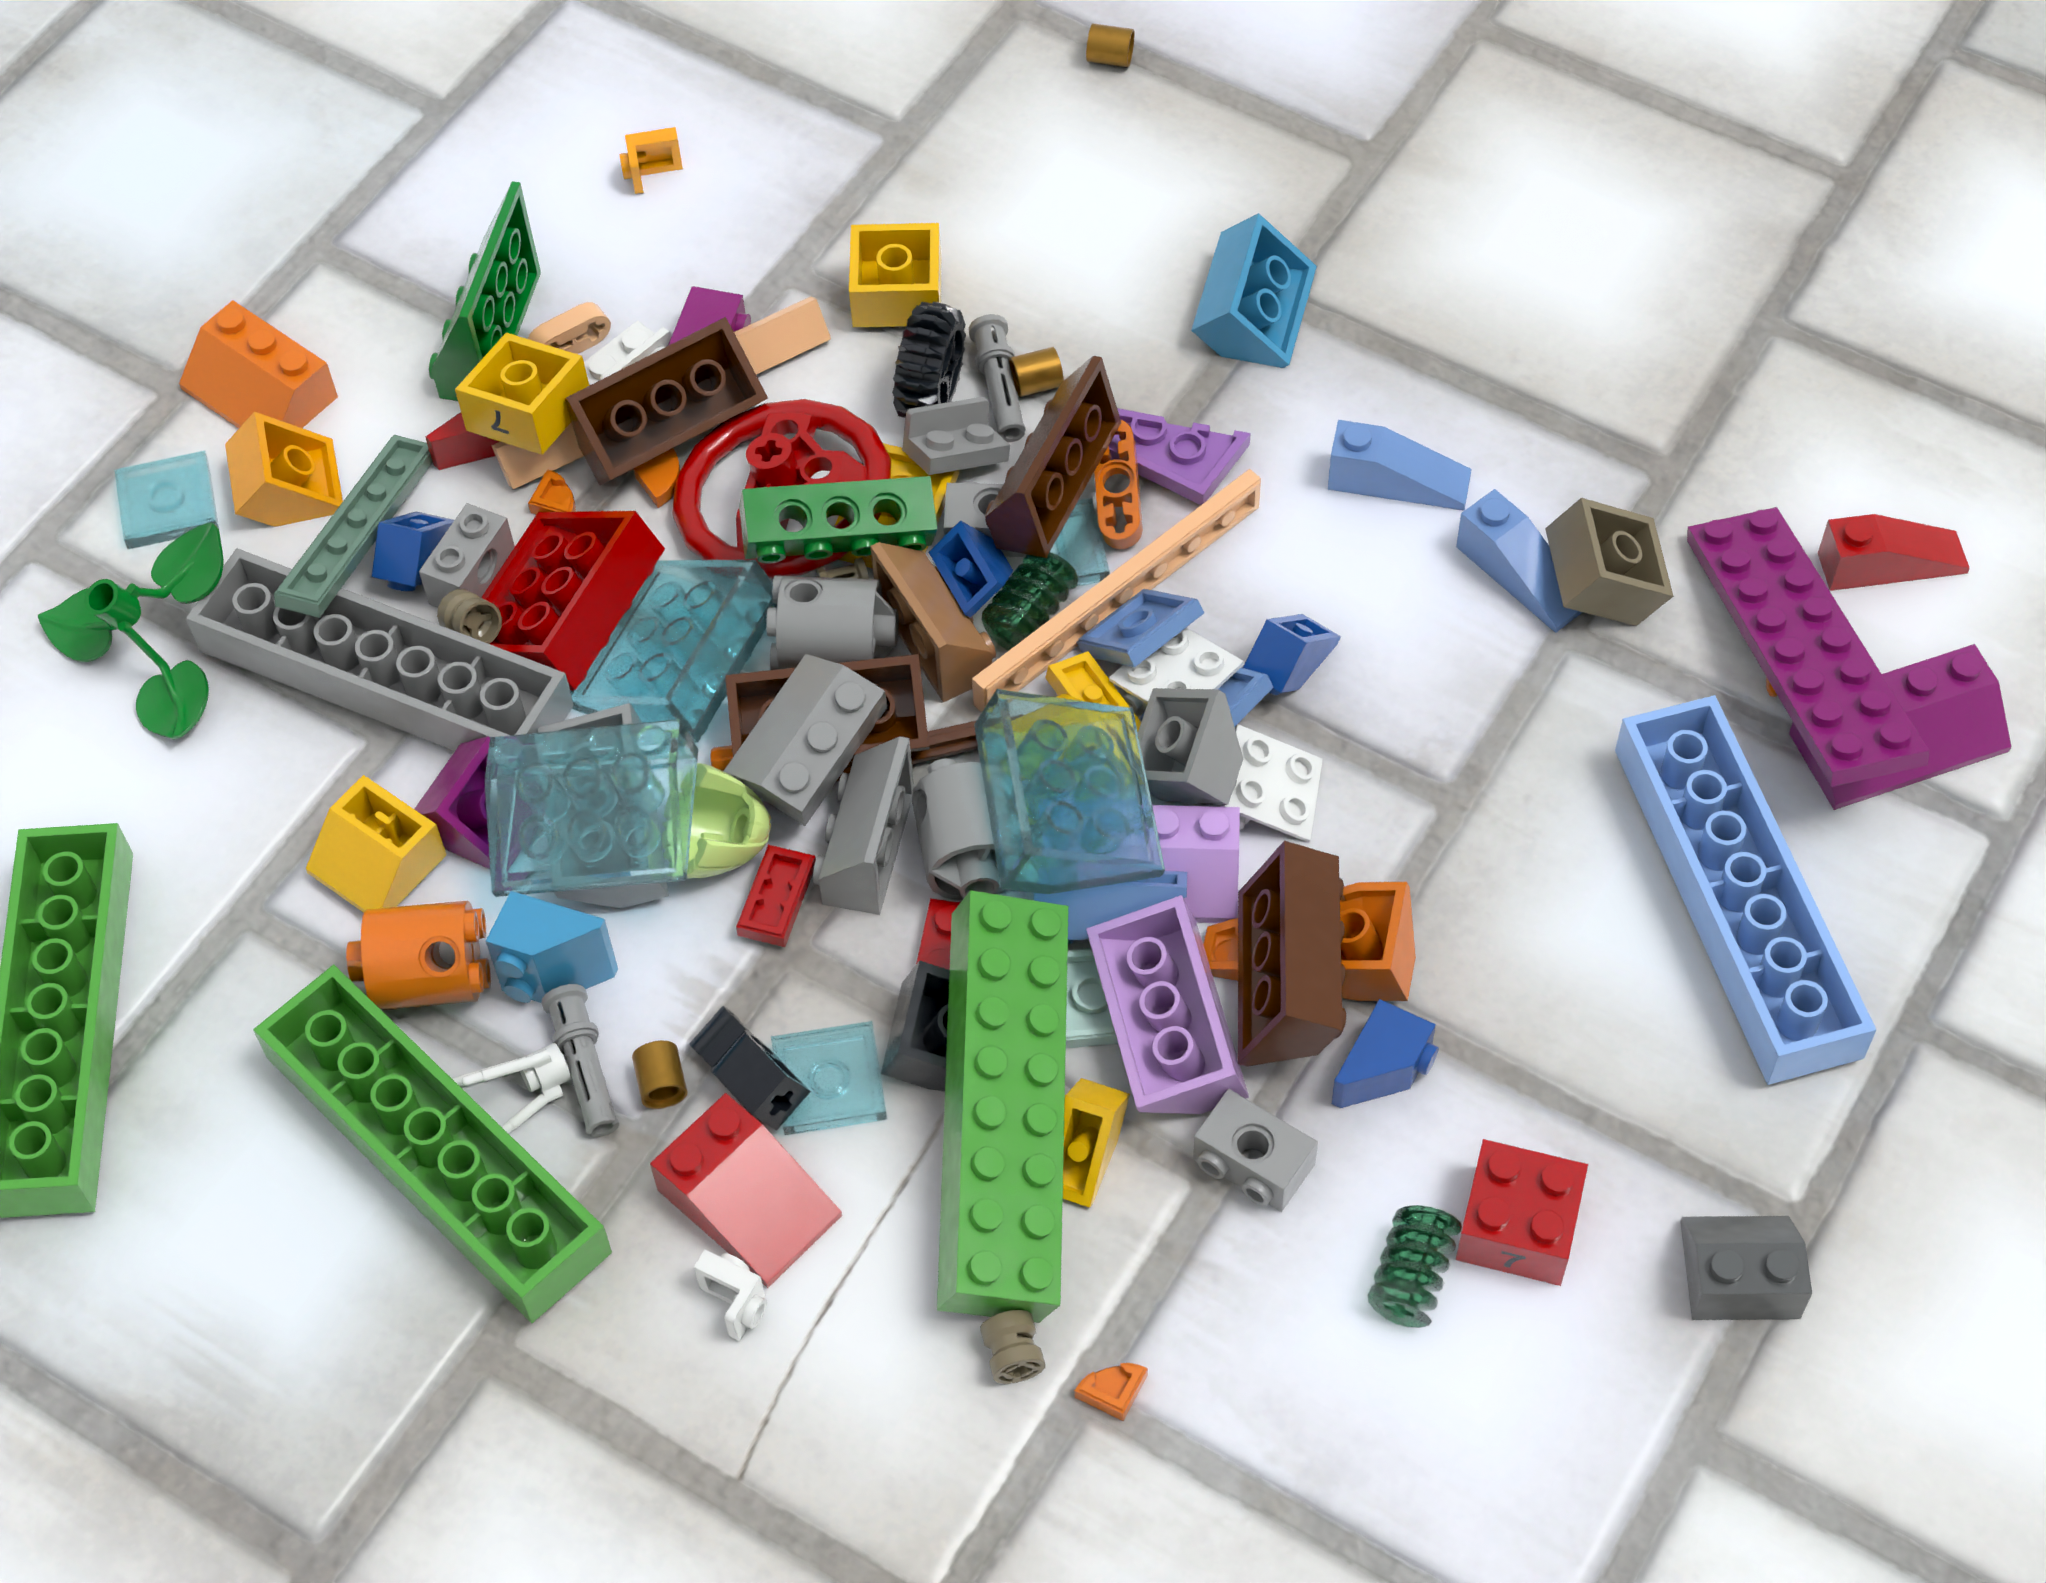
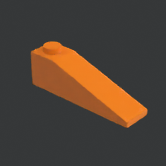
M1358 882L1344 886L1340 900V920L1343 921L1345 927L1341 942V964L1345 966L1342 998L1356 1001H1379V999L1383 1001H1408L1416 959L1411 896L1408 883ZM1238 918L1207 926L1203 945L1213 977L1238 981Z

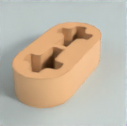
M586 302L542 323L529 334L528 339L579 354L601 342L608 335L611 322L597 304Z

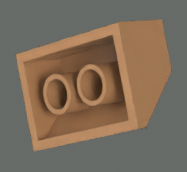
M880 542L870 546L874 579H880L882 598L891 608L898 609V635L911 655L919 654L920 668L943 703L973 689L972 678L991 665L992 659L996 657L995 647L988 634L977 631L973 625V616L970 618L964 614L937 566L934 567L924 551Z

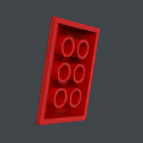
M636 511L538 512L481 597L493 603L500 610L502 617L499 634L489 644L566 673L569 689L576 690L578 685L585 680L587 671L601 649L609 642L610 635L622 616L632 606L633 599L643 583L653 573L657 561L665 550L664 546Z

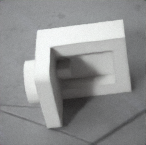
M704 1249L694 1266L699 1288L731 1304L724 1320L729 1336L740 1341L748 1327L754 1329L758 1325L766 1310L767 1300L765 1299L761 1277L750 1272L747 1264L731 1254L723 1253L719 1257Z

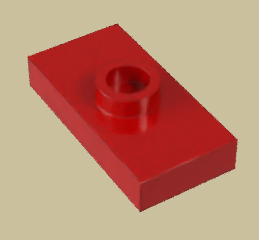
M768 844L736 926L738 936L786 947L814 872L815 855Z

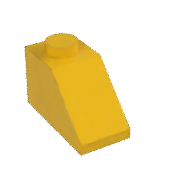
M1081 1078L1065 1095L1063 1199L1089 1208L1093 1205L1119 1139L1130 1097L1129 1093Z

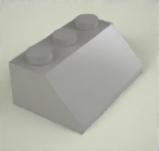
M805 654L724 772L752 789L761 799L806 826L853 758L854 753L862 745L877 720L880 719L887 709L885 691L842 664Z
M897 737L855 755L850 773H842L837 793V799L841 802L838 814H830L826 826L825 841L829 843L825 856L818 855L813 872V883L820 887L822 905L880 915L912 803L914 780L909 738Z

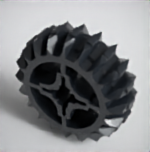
M921 302L919 306L917 305L914 308L912 315L907 319V327L903 331L900 346H898L899 352L895 362L896 369L893 377V404L899 417L906 418V412L911 408L952 402L957 383L960 380L963 353L965 351L964 341L966 333L964 329L966 324L961 310L952 308L944 303Z

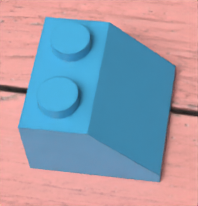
M510 891L485 941L502 991L510 998L523 1003H529L531 1000L542 1003V998L546 993L563 985L578 984L588 989L614 978L618 971L605 919L514 891Z

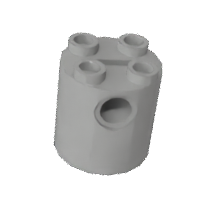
M774 576L772 596L773 603L777 604V608H768L766 627L767 636L776 637V643H772L770 649L771 670L796 668L805 654L835 663L885 658L892 648L897 646L899 629L898 609L891 608L882 598L880 579Z
M947 758L931 763L928 766V775L918 782L912 794V804L924 869L930 888L933 892L945 898L963 900L970 890L998 894L1011 887L1024 874L1026 862L1010 785L1002 763L994 760L983 763H956L954 760Z

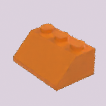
M234 300L200 327L179 382L183 391L237 428H240L254 412L303 428L338 398L327 362Z

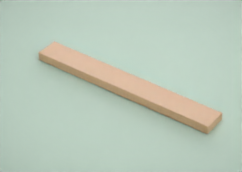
M812 296L734 332L756 375L831 340L817 299ZM572 422L543 455L503 442L492 445L507 483L513 490L543 476L547 469L554 471L584 456L578 446Z
M1248 469L973 677L974 706L984 715L991 713L1046 671L1048 665L1056 663L1078 646L1076 642L1081 636L1142 589L1152 590L1257 510L1260 503L1261 478L1251 469Z

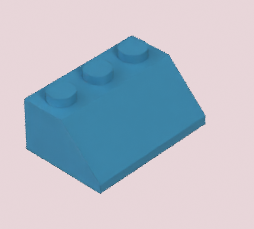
M1259 213L1222 231L1191 331L1221 357L1280 368L1289 366L1317 266Z

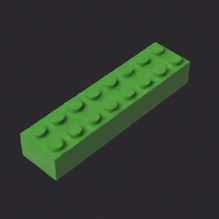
M118 823L18 829L0 965V1218L95 1212L133 852Z
M970 890L952 913L937 1311L992 1317L1007 1311L1024 1310L1032 1314L1034 1322L1040 1323L1057 1309L1061 1303L1069 908L1066 905Z
M334 964L253 1029L266 1058L531 1323H534L612 1254L604 1226Z

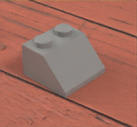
M1153 688L1122 779L1162 801L1228 805L1237 783L1243 756L1225 693L1218 689Z

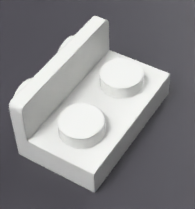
M637 320L584 361L589 385L667 347L672 337L671 332L662 327L654 333Z

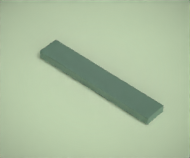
M393 435L275 591L274 600L276 607L318 618L321 617L376 541L379 522L393 518L433 463L426 442Z

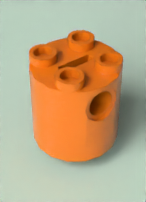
M456 901L365 910L361 924V941H350L347 943L346 960L350 980L352 982L364 981L367 997L381 1010L477 1002L480 993H483L484 989L491 987L488 958L480 959L479 939L486 938L484 909H473L469 901ZM441 942L449 944L454 949V964H448L441 958L439 953Z

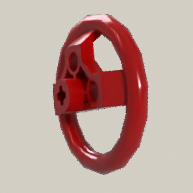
M808 399L771 402L756 406L722 422L694 446L675 479L672 515L684 543L692 553L715 570L758 581L774 579V576H802L841 559L848 552L833 553L832 556L820 560L806 559L804 555L786 556L784 560L775 563H761L757 561V558L745 559L739 509L736 515L737 547L730 546L709 530L700 511L702 487L715 464L740 443L757 437L749 444L746 450L750 473L745 489L891 479V458L873 426L845 407ZM816 429L832 432L852 445L862 464L844 451L823 450L813 439ZM790 433L796 434V435H795L793 438H791V439H788L787 437L784 436V435L790 434ZM830 471L823 478H811L817 472ZM882 512L876 513V514L874 515V517H875V519H876L877 521H878L880 515L882 514ZM844 518L834 527L844 529L849 527L850 524ZM785 519L780 522V525L785 530L787 528L789 519Z

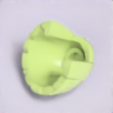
M691 764L689 768L686 767L684 769V774L680 773L673 785L675 793L670 794L665 811V817L668 821L664 822V826L667 829L663 834V848L667 849L664 856L669 870H673L672 873L678 877L688 879L706 878L736 869L754 858L768 842L771 829V816L761 799L752 789L738 779L706 764Z

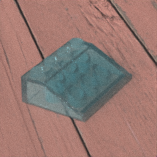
M658 560L653 573L645 580L633 599L632 606L622 616L610 635L609 642L601 649L587 671L585 680L578 685L576 690H571L570 693L574 704L572 709L590 714L630 703L650 737L668 742L698 743L702 735L707 731L721 703L727 697L725 675L740 673L745 663L750 659L752 651L767 627L768 608H777V604L773 603V582L756 560Z
M996 689L974 724L1001 889L1054 894L1161 877L1165 872V866L1133 708Z
M674 719L490 737L485 773V795L491 890L495 897L508 896L510 891L520 894H535L686 881L699 749L681 720Z

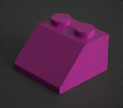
M489 736L461 743L414 808L437 825L445 850L501 875L509 872L546 817L543 785Z

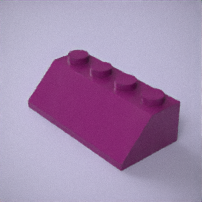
M1975 644L1882 674L1930 750L1928 765L1831 787L1793 722L1789 731V735L1833 810L2007 753L2012 747L1999 681Z

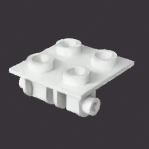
M1185 628L1136 667L1122 665L1109 677V681L1125 690L1126 695L1123 698L1133 712H1136L1138 709H1146L1153 688L1219 689L1245 664L1243 660L1192 630Z
M1237 724L1235 730L1243 762L1229 804L1222 805V807H1240L1239 830L1244 828V824L1253 820L1303 841L1310 842L1323 759Z

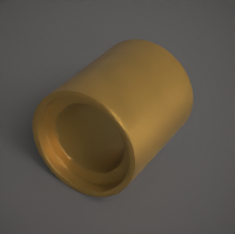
M1092 23L1087 40V62L1129 67L1134 49V29Z
M1054 347L1009 358L1015 389L1019 397L1060 387L1064 381L1061 362Z
M664 1040L653 1041L638 1047L633 1052V1065L641 1101L645 1107L652 1109L674 1106L686 1098L688 1091L678 1048L675 1043Z

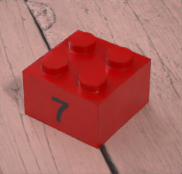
M1483 1139L1455 1260L1561 1286L1569 1260L1588 1164Z

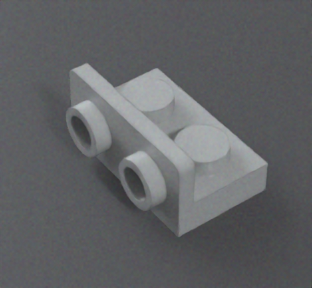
M985 397L911 408L906 412L902 450L928 475L1007 462L1009 460L1010 444L996 433L993 428L987 425L990 402Z

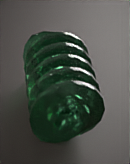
M1049 552L1047 558L1027 554L1023 559V563L1019 564L1014 570L1012 577L1008 578L1002 590L998 591L993 597L992 603L988 604L982 611L981 620L987 633L1005 650L1009 651L1049 621V615H1055L1060 609L1059 602H1065L1070 596L1069 589H1075L1079 584L1076 570L1066 560L1052 552Z
M1421 1205L1405 1206L1398 1209L1393 1216V1228L1387 1234V1246L1380 1255L1381 1265L1378 1266L1374 1273L1375 1284L1371 1286L1367 1296L1372 1308L1387 1320L1406 1327L1422 1328L1429 1326L1432 1322L1428 1315L1422 1311L1434 1310L1438 1305L1437 1297L1431 1292H1438L1444 1286L1443 1278L1437 1273H1445L1450 1267L1449 1259L1444 1255L1452 1254L1456 1248L1455 1240L1450 1236L1458 1235L1461 1232L1462 1225L1456 1217L1443 1210Z

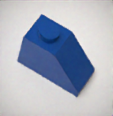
M415 511L379 522L372 577L387 580V586L391 589L415 591L416 586L423 584L419 570L454 520Z
M961 520L928 552L962 611L970 618L1004 586L1014 571L1001 549H996L991 537Z
M1304 614L1266 619L1243 668L1267 674L1273 685L1269 692L1270 694L1279 695L1280 693L1299 690L1337 646L1341 636Z
M1379 999L1334 1080L1331 1104L1344 1108L1409 1090L1418 1073L1424 1075L1429 1073L1437 1057L1439 1047L1433 1045L1436 1024Z

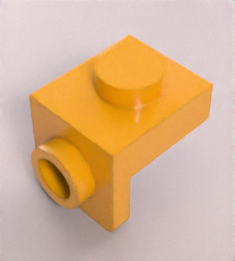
M676 127L625 135L628 153L619 154L624 180L632 178L635 194L644 193L641 176L683 169Z

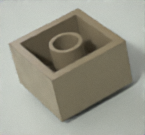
M1580 498L1545 528L1560 595L1565 608L1637 626L1674 597L1654 518Z

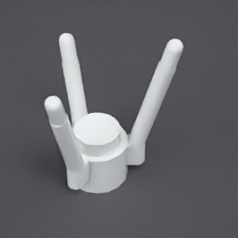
M553 1043L525 1057L463 1074L452 1079L459 1086L463 1087L520 1071L530 1092L539 1089L541 1094L501 1126L509 1134L547 1103L563 1097L560 1084L571 1080V1075L556 1043Z

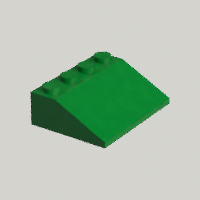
M511 182L483 237L478 253L471 255L469 275L465 286L458 288L456 308L452 319H447L444 323L443 341L439 352H435L431 356L429 376L435 381L440 399L458 401L455 388L505 333L518 335L541 275L520 182Z

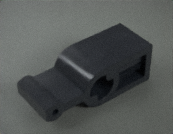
M725 1006L718 1010L689 1043L711 1066L712 1073L752 1116L776 1131L811 1092L777 1055L754 1036L741 1023L739 1018Z

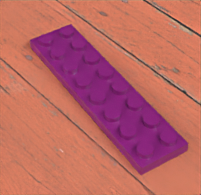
M1777 507L1688 526V544L1831 787L1928 765L1930 750Z

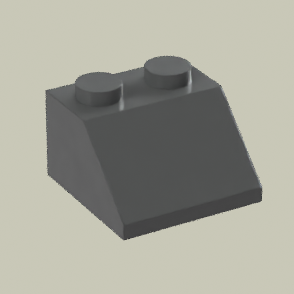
M1699 1216L1681 1218L1680 1223L1692 1320L1801 1319L1811 1298L1812 1287L1806 1244L1789 1216Z

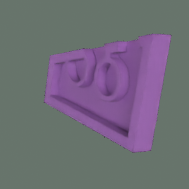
M1117 408L1120 419L1130 425L1134 435L1138 475L1199 505H1202L1209 499L1250 445L1251 433L1234 430L1233 435L1211 432L1210 425L1193 422L1192 428L1168 424L1162 416ZM1114 435L1109 444L1112 460H1120L1118 455V442L1120 439L1118 435Z

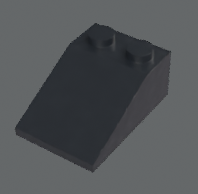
M919 961L902 982L881 1069L882 1075L926 1089L945 1091L950 970Z

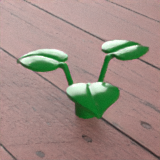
M212 522L200 525L181 535L162 550L151 570V578L161 587L159 589L140 588L133 583L124 589L112 580L101 579L93 583L89 588L73 594L58 606L38 614L39 622L51 643L61 653L78 662H91L102 657L111 646L112 630L118 629L125 633L159 667L162 673L152 676L141 687L136 699L137 716L143 726L149 731L172 740L184 736L200 720L208 701V680L203 670L189 660L178 663L170 670L167 662L132 628L141 616L138 597L164 599L171 593L178 602L191 604L209 595L219 583L224 566L218 527Z

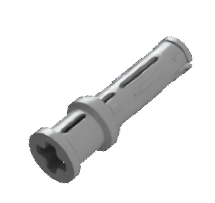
M983 315L972 321L968 327L969 337L976 343L978 352L975 356L976 368L986 378L997 433L1006 442H1014L1025 435L1026 427L1023 424L1018 395L1009 363V358L1014 357L1015 354L1013 349L1007 344L1008 324L1005 318L1000 315Z
M578 984L559 986L546 993L542 998L543 1009L551 1015L555 1029L552 1040L553 1043L557 1044L561 1053L565 1054L574 1090L586 1125L587 1135L590 1134V1137L605 1136L614 1132L619 1127V1121L615 1116L606 1080L595 1049L599 1032L597 1026L590 1022L585 1002L588 995L586 989Z

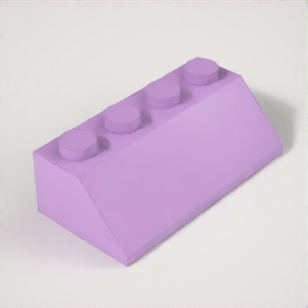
M1040 802L1038 865L1187 872V897L1184 900L1196 922L1221 923L1237 918L1240 807Z
M1180 895L1087 928L1086 931L1137 1110L1149 1113L1202 1114L1213 1110L1228 1088L1245 1099L1249 1098L1197 922L1183 896Z

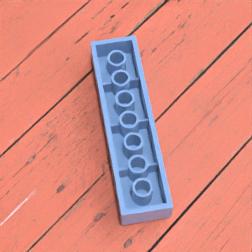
M1716 696L1623 718L1615 752L1767 1085L1864 1059L1876 1032L1875 1025Z

